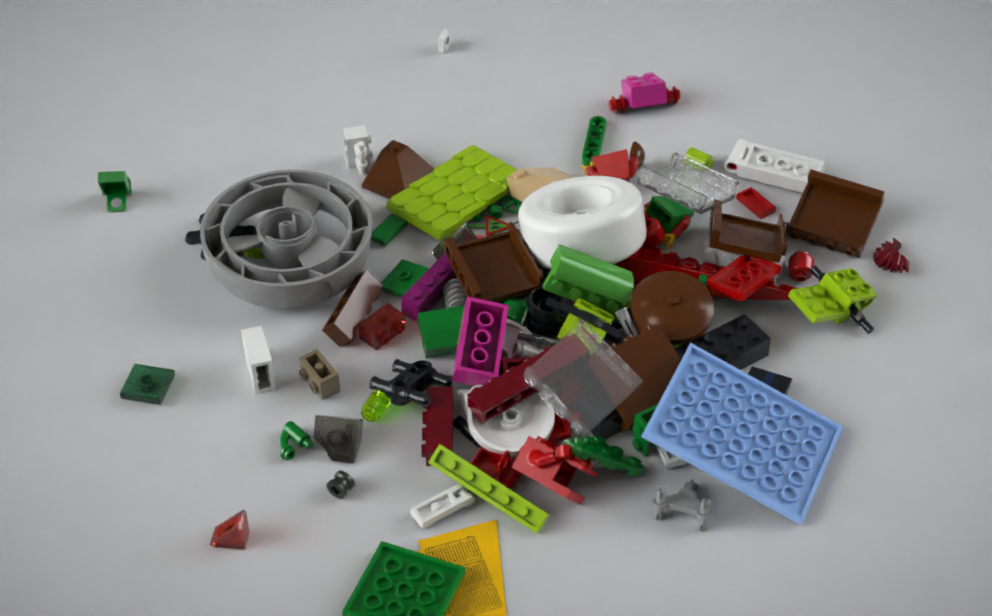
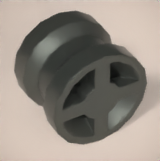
M340 470L334 475V479L329 480L326 486L334 497L343 499L347 494V490H351L354 487L355 482L348 473Z

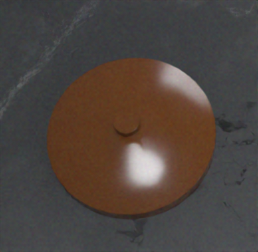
M677 271L658 272L643 279L634 289L630 303L631 317L639 331L650 325L652 328L659 324L671 345L685 344L703 335L711 324L714 312L713 299L706 286L695 277Z

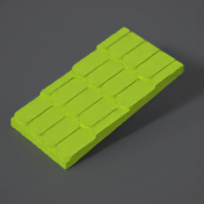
M471 145L453 155L452 159L436 167L433 172L410 184L407 189L392 196L386 203V209L440 241L509 193L506 177L513 174L517 169L488 152L479 149V147Z

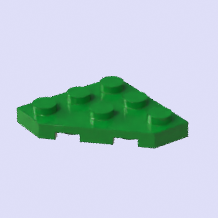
M600 436L564 439L563 444L572 446V454L586 461L587 459L592 461L599 460V465L613 470L626 469L625 473L633 477L644 476L647 467L641 464L642 461L633 456L628 457L623 454L624 450L617 446L606 444V440Z

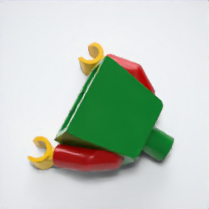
M652 196L651 200L644 205V212L651 215V218L657 219L667 233L671 232V234H665V238L662 241V246L668 242L667 250L673 248V240L678 238L691 224L694 208L687 206L677 197Z

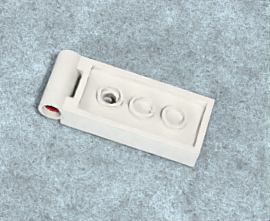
M739 139L725 163V169L730 173H737L739 177L803 193L808 183L810 170L823 173L825 161Z

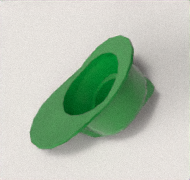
M515 297L507 299L503 303L509 305L507 319L525 327L529 313L527 303Z

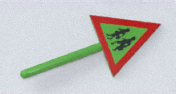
M485 214L486 225L463 224L459 228H486V237L508 230L509 224Z

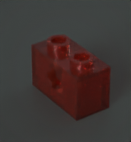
M385 304L358 324L359 339L375 350H378L406 329L405 314L390 304Z

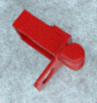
M481 447L471 464L510 489L515 486L516 480L521 476V472L512 468L514 461L513 458H510L509 450H506L504 455Z

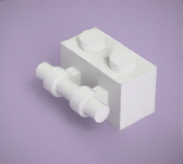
M365 125L343 128L344 151L348 169L357 167L359 173L365 175L367 173L366 169L370 165V157H373L372 148L369 146V143H372L371 134L366 131Z

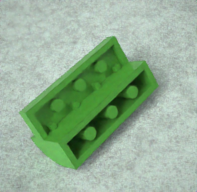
M558 245L550 259L552 269L543 284V290L573 301L581 298L616 316L615 312L619 311L623 304L627 305L634 287L632 272L566 246Z

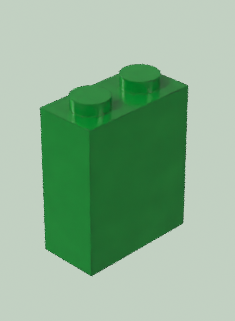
M465 305L418 313V326L425 358L456 353Z

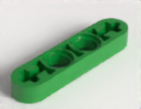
M594 116L590 119L582 153V165L589 166L590 162H593L592 158L589 159V156L595 157L601 154L606 131V119L602 116Z

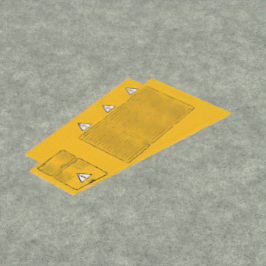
M497 520L418 541L421 550L416 552L466 567V575L445 616H507Z

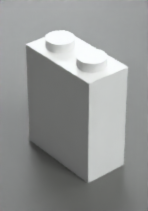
M262 326L241 330L245 360L255 394L275 390L272 359Z

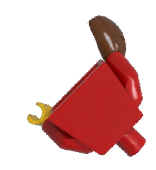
M635 141L632 143L629 157L628 150L625 149L592 157L593 162L591 161L589 166L582 165L587 176H610L630 182V179L635 176L636 170L644 166L645 151Z

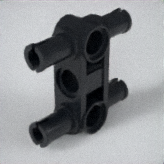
M396 359L393 362L392 371L400 374L390 381L374 376L369 385L373 386H369V388L385 393L387 398H390V402L397 406L413 402L427 407L430 404L431 395L423 393V391L433 384L441 387H451L453 381L452 376L438 373L428 361L419 360L410 364Z

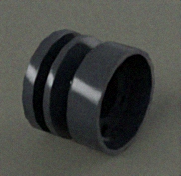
M543 286L538 287L531 292L529 297L527 328L532 334L558 339L557 336L566 318L558 315L555 309L545 305L548 297L559 303L564 301L572 306V300L543 290Z

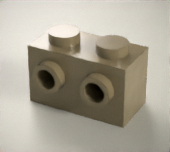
M318 349L299 357L301 368L299 375L303 381L308 382L313 394H317L321 400H324L340 392L339 374Z

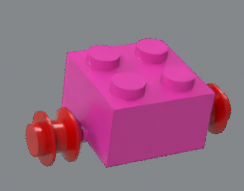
M645 73L644 76L640 77L630 75L626 79H621L622 95H619V99H615L614 96L611 97L609 109L616 114L619 109L624 113L628 105L634 109L665 103L670 105L671 101L677 104L681 98L680 91L675 86L672 87V90H669L666 87V82L654 73Z

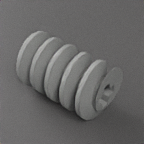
M452 279L445 283L443 295L446 308L465 305L467 295L459 280Z

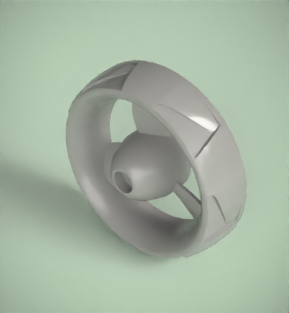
M277 170L248 177L219 194L204 213L200 227V238L203 254L210 271L217 282L222 284L230 293L257 306L283 309L299 308L317 304L346 290L355 277L361 273L369 252L373 232L372 216L363 197L350 185L335 177L307 170ZM269 210L257 222V235L229 237L233 229L245 219ZM318 210L338 218L348 229L346 237L340 246L328 238L317 235V225L314 216ZM259 245L267 261L278 269L252 264L239 257L236 253Z

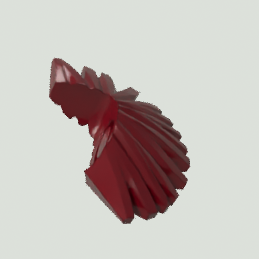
M892 238L893 243L885 241V243L881 244L882 247L876 248L877 252L873 254V261L879 268L884 267L883 270L895 271V273L898 271L902 273L903 270L909 272V261L898 252L902 246L897 239Z

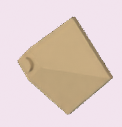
M554 167L522 168L514 171L513 174L506 178L511 197L523 202L531 193L553 181L574 177Z

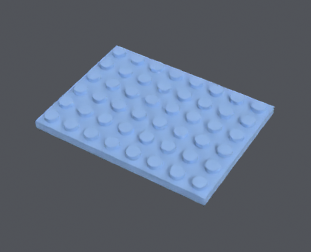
M690 343L641 437L801 525L843 426Z

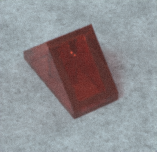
M242 510L216 526L210 545L217 548L245 550L250 534L247 512Z

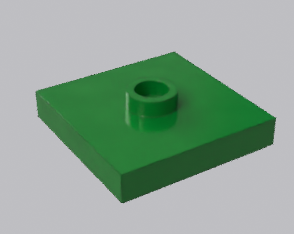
M402 259L381 282L383 285L381 290L402 297L429 268Z

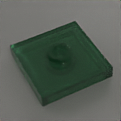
M134 364L119 393L120 398L161 405L175 376V372L172 369Z

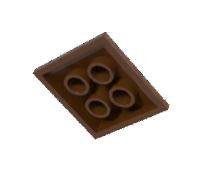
M392 140L380 152L363 181L362 188L390 199L392 196L407 189L413 182L433 172L435 168L409 146Z

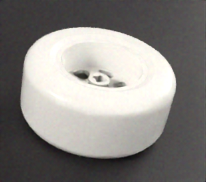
M581 176L553 182L539 188L526 197L518 211L522 241L526 243L530 255L535 257L536 265L550 270L552 269L550 259L559 244L610 264H616L637 252L646 239L647 230L642 195L632 183L615 177Z

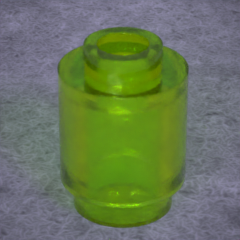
M373 391L361 408V416L369 422H375L380 419L390 404L389 398H387L385 393Z

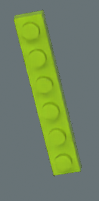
M441 444L438 445L428 462L537 534H539L550 516L549 513Z

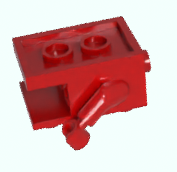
M528 436L512 465V468L580 505L585 497L567 487L577 468L594 477L598 475V473L592 471L591 460L587 459L586 461L572 454V446L562 444L558 447L540 436H537L536 439Z

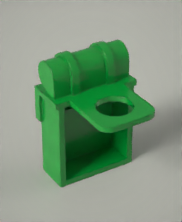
M98 172V184L102 195H107V210L109 212L125 211L126 194H132L131 180L127 177L126 172ZM119 198L122 200V204L120 207L115 208L112 207L111 201Z

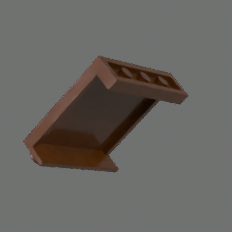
M810 170L808 183L790 223H786V235L793 239L807 241L812 245L824 246L829 250L840 251L848 256L860 258L884 203L885 191Z
M714 200L710 214L709 247L780 262L781 256H785L787 251L786 222L783 221V214H779L777 224L722 213V201Z
M509 222V230L507 232L456 245L452 237L445 239L444 253L467 297L496 303L529 294L534 289L542 286V281H544L543 271L538 269L535 257L530 255L526 243L521 239L519 229H516L512 222Z
M659 324L652 328L650 325L639 331L640 334L634 337L633 334L627 336L622 340L623 343L619 345L614 343L605 349L606 352L599 354V352L592 354L587 358L588 362L584 366L585 370L591 368L621 416L623 422L619 426L624 433L633 428L636 414L659 403L681 361Z

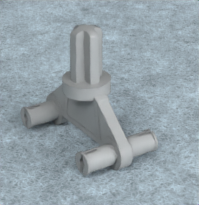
M695 480L686 482L684 488L680 489L678 494L666 496L667 490L664 488L662 491V487L657 489V497L653 500V507L655 508L653 518L656 520L658 516V520H662L663 511L666 508L697 515L699 520L697 529L700 531L702 527V532L707 530V522L711 519V500L708 499L706 503V498L702 499L701 502L697 499L696 491L698 484L694 483Z

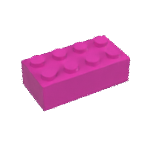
M467 297L463 308L452 381L474 386L484 385L491 378L498 377L509 305Z

